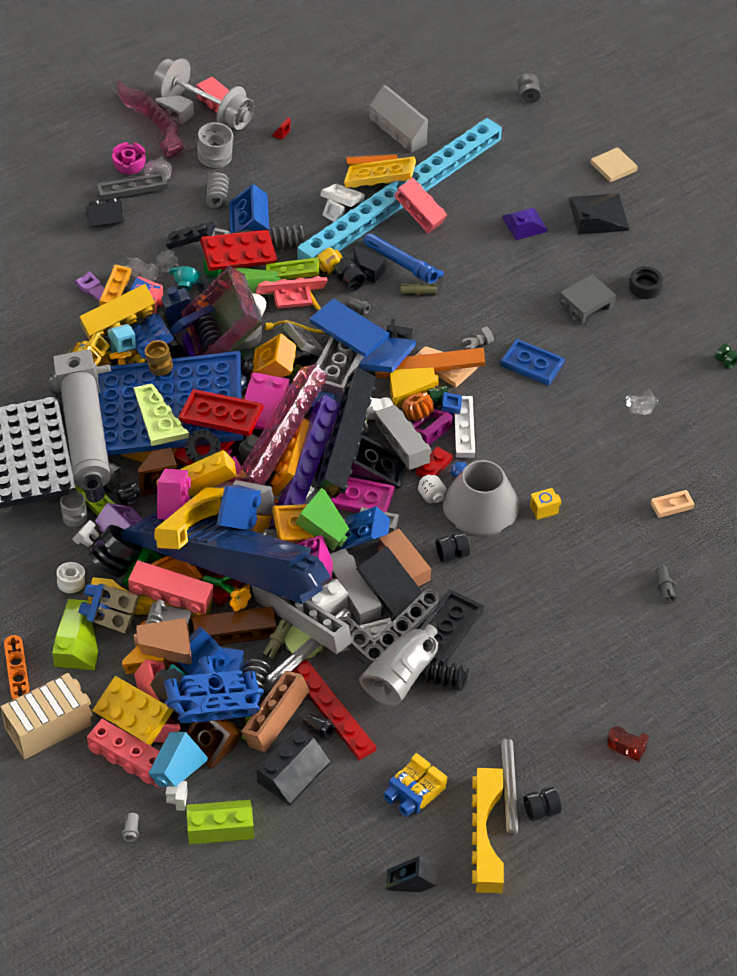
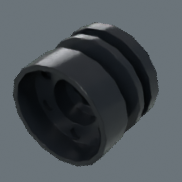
M111 524L102 533L101 540L97 541L95 546L91 548L89 556L98 567L108 574L122 577L126 573V569H129L130 561H134L141 553L142 547L123 540L120 533L124 529Z

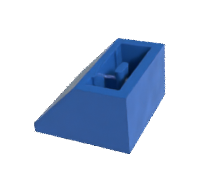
M377 506L345 517V523L349 527L345 536L348 538L340 549H348L388 535L390 518Z

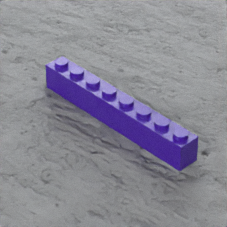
M326 395L320 398L314 405L295 475L282 490L277 506L304 505L341 403ZM272 517L268 529L276 530L274 517Z

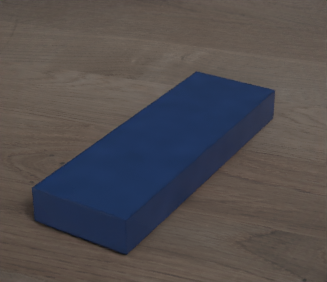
M209 304L178 320L169 331L172 335H176L193 326L200 318L209 316L214 311V307Z

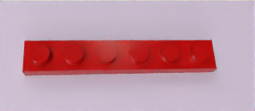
M308 660L298 664L291 672L303 676L309 689L307 696L325 718L331 719L332 723L335 724L334 730L355 757L360 761L375 752L376 745Z

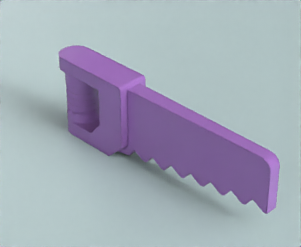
M90 271L83 277L75 280V284L83 293L94 296V299L100 302L105 288Z

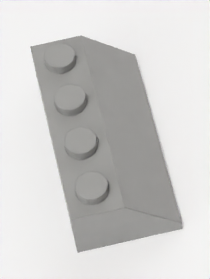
M384 85L370 104L369 118L371 121L375 122L411 153L427 145L428 119L388 86Z

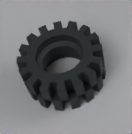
M196 430L185 441V453L194 463L221 451L219 439L208 430ZM201 440H206L210 444V450L205 455H200L196 452V444Z

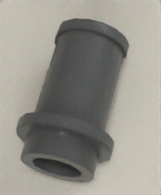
M350 296L347 300L346 306L359 311L360 314H367L370 310V304L367 301L358 300L353 296Z

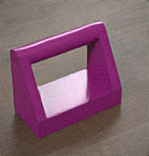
M433 409V413L429 414L428 417L418 419L412 425L415 431L421 434L422 440L430 446L452 428V415L445 411ZM431 417L436 420L425 430L417 429Z

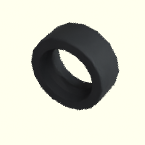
M649 266L638 267L632 271L629 279V290L633 295L642 299H651L660 294L663 286V276L660 271ZM648 279L653 281L655 285L643 286L637 283V280Z

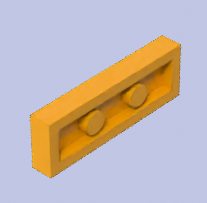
M114 265L101 296L100 306L123 295L132 274L131 268Z

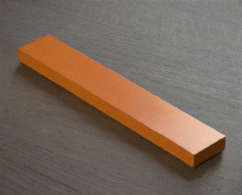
M484 348L407 356L396 369L434 368V372L485 366ZM375 371L376 378L390 376L388 372Z

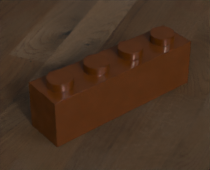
M273 606L192 617L193 632L201 627L218 645L269 639L270 635L274 634L276 630Z

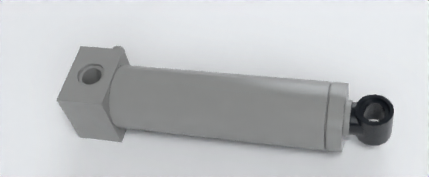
M91 349L53 357L56 377L62 394L73 480L76 486L84 489L86 499L89 502L96 503L104 498L105 491L103 486L110 480L109 462L98 393H100L98 378L99 374L110 372L111 368L109 364L97 367L96 363H94Z

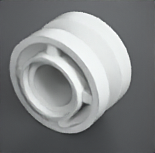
M67 562L60 565L57 569L58 588L66 593H76L82 590L85 586V570L83 566L75 562Z

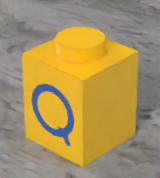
M553 488L531 494L530 508L537 520L559 513L561 499L558 494H555Z

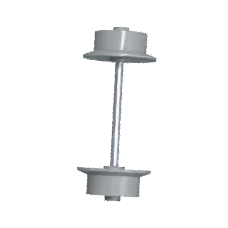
M183 58L176 61L166 59L157 67L153 77V86L160 91L161 97L179 96L186 88L220 105L217 112V123L241 130L250 121L254 111V102L246 97V92L242 87L236 86L232 88L221 101L187 84L190 77V64L187 60Z

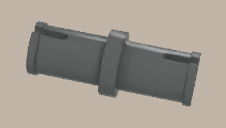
M662 565L663 572L660 566L655 569L659 580L658 588L662 591L664 602L670 604V597L673 603L677 599L673 589L674 582L669 576L667 566Z

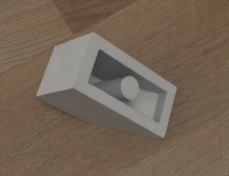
M181 95L155 99L156 112L181 125L194 115L193 101Z

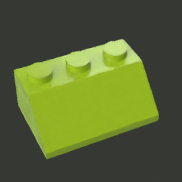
M251 799L186 805L189 845L254 839Z

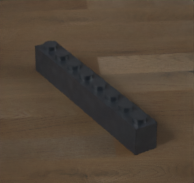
M356 367L347 377L340 401L341 405L335 418L315 487L318 490L324 489L327 495L334 499L341 493L344 494L348 488L347 480L352 473L351 466L356 459L355 451L360 445L359 437L364 430L363 423L368 416L367 408L372 402L370 397L376 388L374 385L376 377L359 367Z

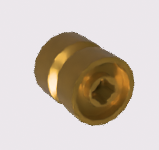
M157 340L150 342L145 347V356L150 372L157 376L168 374L173 368V362L167 343Z

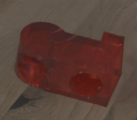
M614 726L609 730L607 746L617 753L640 762L647 748L649 736L641 733L640 737L626 732L622 727Z

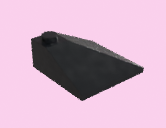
M619 193L569 197L578 235L629 231Z

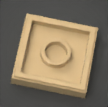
M618 147L591 159V164L610 183L636 172L638 168Z

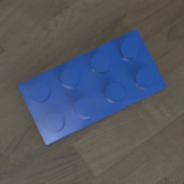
M158 312L148 315L145 321L131 327L135 333L136 349L143 360L146 359L145 347L150 342L160 340L168 344L174 339Z

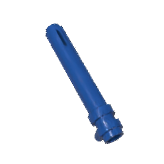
M367 234L364 237L363 241L367 247L412 272L415 277L425 283L433 284L438 277L444 275L442 270H436L435 267L428 263L417 260L374 234Z

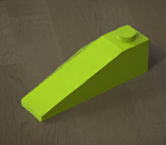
M68 599L53 647L54 667L95 670L98 648L93 623L88 621L86 616L78 613L81 603H88V600Z

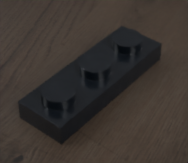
M211 221L193 227H186L182 230L172 231L168 235L165 245L168 249L198 242L201 240V237L212 236L216 226Z

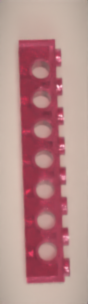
M317 364L301 367L238 472L237 477H235L236 480L265 485L328 378Z

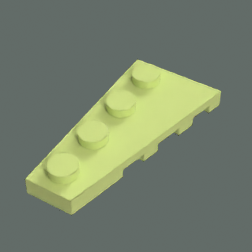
M153 384L134 387V393L151 446L189 438L188 431L182 427L180 420L173 415L171 408L165 404L163 397Z

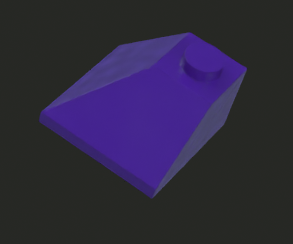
M534 207L502 215L515 240L548 231Z

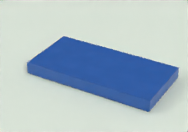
M334 298L310 318L311 324L365 358L389 338L387 331Z

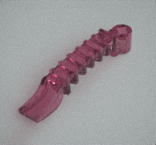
M118 81V95L121 101L128 107H134L136 112L141 110L144 116L148 115L149 119L153 120L154 124L165 135L166 139L159 142L163 153L170 157L182 151L184 147L178 137L177 124H174L173 119H170L169 115L164 113V109L160 108L159 104L155 103L152 98H149L147 93L144 94L141 90L128 88L124 83Z

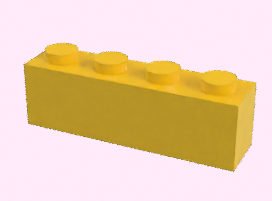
M224 450L180 469L188 470V477H191V487L188 489V495L191 497L198 494L205 487H214L237 477L235 461Z

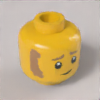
M330 247L317 255L319 268L323 273L327 272L329 274L334 271L336 265L341 261L340 259L343 258L337 249L333 250Z

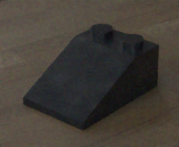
M361 434L359 437L360 445L355 451L356 459L351 466L352 473L350 477L392 485L399 489L406 466L396 452Z

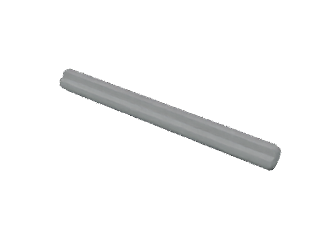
M343 608L335 617L338 619L343 616L351 618V611ZM309 638L266 677L267 684L273 687L285 670L292 671L321 644L313 638Z

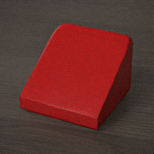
M288 117L272 136L281 140L284 139L291 131V119Z

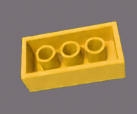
M146 284L81 315L80 324L89 340L96 333L103 337L108 334L110 328L125 324L131 326L137 322L136 319L142 316L146 318L152 314V311L155 310V301Z

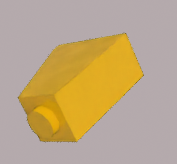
M434 368L395 369L393 373H390L389 384L392 403L397 408H401L403 400L407 399L408 396H412L413 393H427V389H435L439 381L438 375L434 373Z

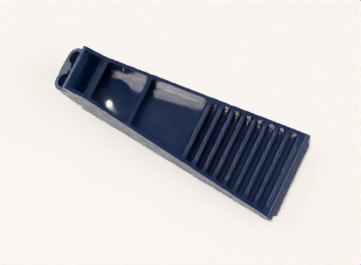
M157 512L129 526L120 533L121 538L127 542L283 596L299 604L306 602L323 590L321 583L331 577L323 562L317 556L310 555L311 548L247 529L216 525L217 521L210 518L202 519L187 529L188 542L180 549L157 548V540L154 537L155 528L166 520L157 519Z

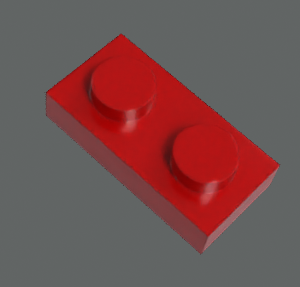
M436 447L430 454V463L419 466L416 469V475L421 478L426 475L438 476L452 461L453 455Z

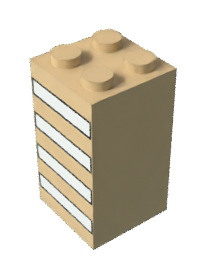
M69 673L0 706L5 730L24 760L92 726L90 717L93 715L89 708V705H91L90 699L86 693L82 694L77 679H72Z

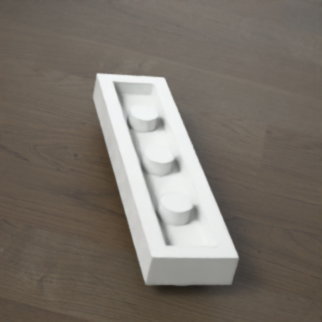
M462 396L460 414L454 413L456 457L475 458L473 396Z

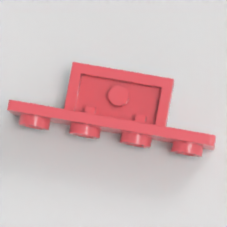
M316 276L310 279L297 278L288 281L282 279L276 282L263 281L258 284L256 294L273 293L277 309L311 306L310 290L325 288L327 277Z

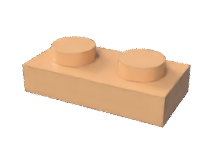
M687 490L651 499V505L658 518L694 509V502Z

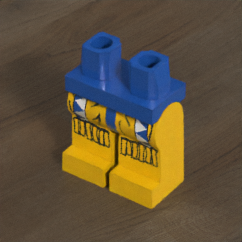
M416 753L411 758V762L389 780V787L384 792V800L389 804H393L397 799L402 802L398 809L405 817L413 812L418 814L422 808L446 789L447 776L436 767H431L427 760Z

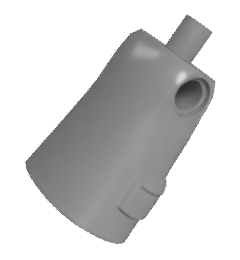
M428 624L424 630L413 629L396 639L360 676L359 682L362 688L373 699L389 706L399 705L419 674L438 651V642L434 638L437 634L436 628Z

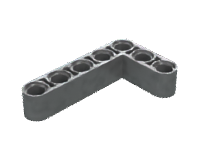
M431 589L422 592L375 640L351 618L346 616L340 617L341 621L349 625L352 643L347 647L367 666H370L376 659L371 658L369 654L374 652L380 656L390 646L383 642L384 639H390L393 643L406 632L416 629L434 612L439 600L437 592ZM424 599H431L434 603L427 604ZM417 612L420 617L415 618L410 613ZM402 625L406 630L399 631L397 626ZM361 639L364 644L357 645L354 640Z

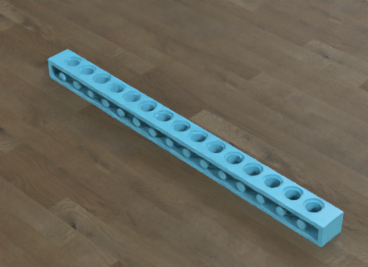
M486 118L414 167L412 178L420 183L425 191L429 190L500 141L502 127ZM394 181L386 185L385 188L375 193L366 201H363L354 209H351L331 225L326 226L309 240L301 243L297 247V260L315 258L328 247L341 251L399 211L403 206L394 195L398 188L407 181Z

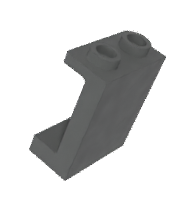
M592 274L560 292L559 305L582 325L585 323L586 316L603 306L608 310L612 309L615 304L616 294Z

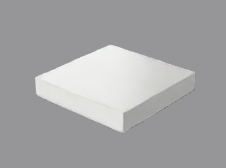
M339 184L323 189L320 195L350 207L365 199L364 193Z

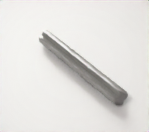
M511 739L502 740L501 747L506 832L508 834H516L518 832L513 741Z

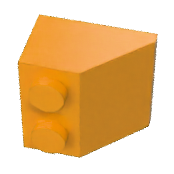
M280 333L255 348L252 363L254 368L250 376H252L253 372L281 378L290 375L293 370L296 345Z

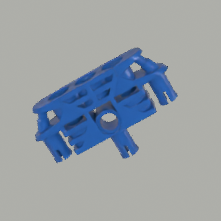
M206 656L198 660L202 674L183 676L178 685L175 678L172 679L173 683L171 679L163 683L168 697L165 704L180 715L178 720L181 723L252 716L259 712L260 707L257 704L264 692L258 686L255 671H251V675L250 671L242 675L241 670L215 673L210 656H207V660Z

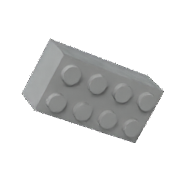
M331 336L309 376V388L335 394V401L340 402L348 375L356 367H359V363L364 357Z

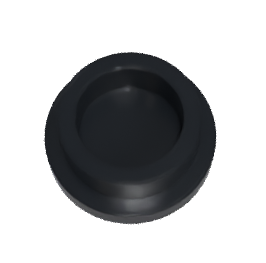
M243 359L241 361V373L245 376L250 375L254 368L252 360Z

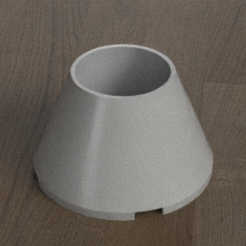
M478 460L468 464L446 489L442 506L447 520L456 525L455 528L475 536H490L501 533L502 529L511 526L515 522L519 512V499L499 465L487 460Z

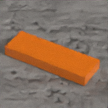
M397 155L346 157V163L349 165L397 159Z

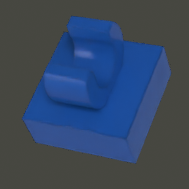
M444 392L441 411L448 412L451 415L453 413L460 414L462 396Z

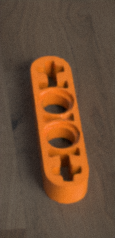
M17 635L8 636L4 641L12 700L19 697L18 689L22 688L23 695L30 692L23 641ZM13 643H16L17 652L12 651ZM13 659H20L21 663L12 665L11 661ZM17 675H21L24 677V679L20 682H15L13 680V678Z

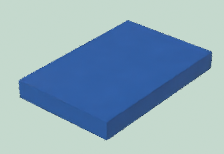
M388 338L366 358L364 357L359 363V367L363 370L393 373L414 349L416 342L409 339Z
M516 338L500 361V366L549 386L565 363V358Z

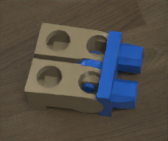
M102 583L99 585L87 584L84 595L93 597L92 604L82 602L78 613L86 616L88 621L127 633L130 630L134 617L133 612L136 610L140 595Z

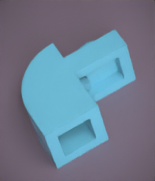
M125 324L108 330L112 353L116 351L118 353L131 351V349L136 348L135 333L130 325Z

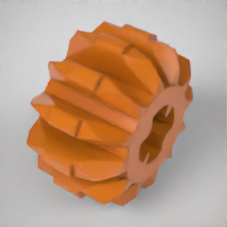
M413 393L412 396H408L407 399L403 400L402 411L408 420L417 421L433 413L434 403L427 393Z

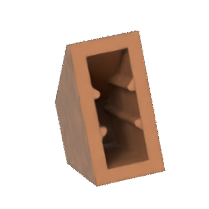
M186 618L136 626L137 634H134L135 646H139L141 654L192 664Z

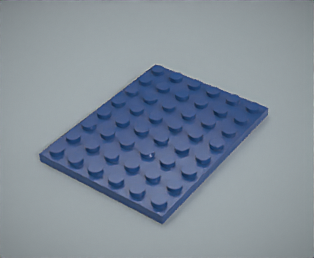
M240 351L172 359V370L163 376L152 374L149 370L148 362L110 366V372L99 374L100 393H98L107 456L185 447L186 439L151 446L134 393V387L153 384L163 397L165 404L171 408L173 415L178 419L193 389L242 399ZM181 422L182 427L188 431L189 435L193 434L196 430H208L219 439L220 443L243 440V435ZM201 440L196 445H205L209 443L206 440Z

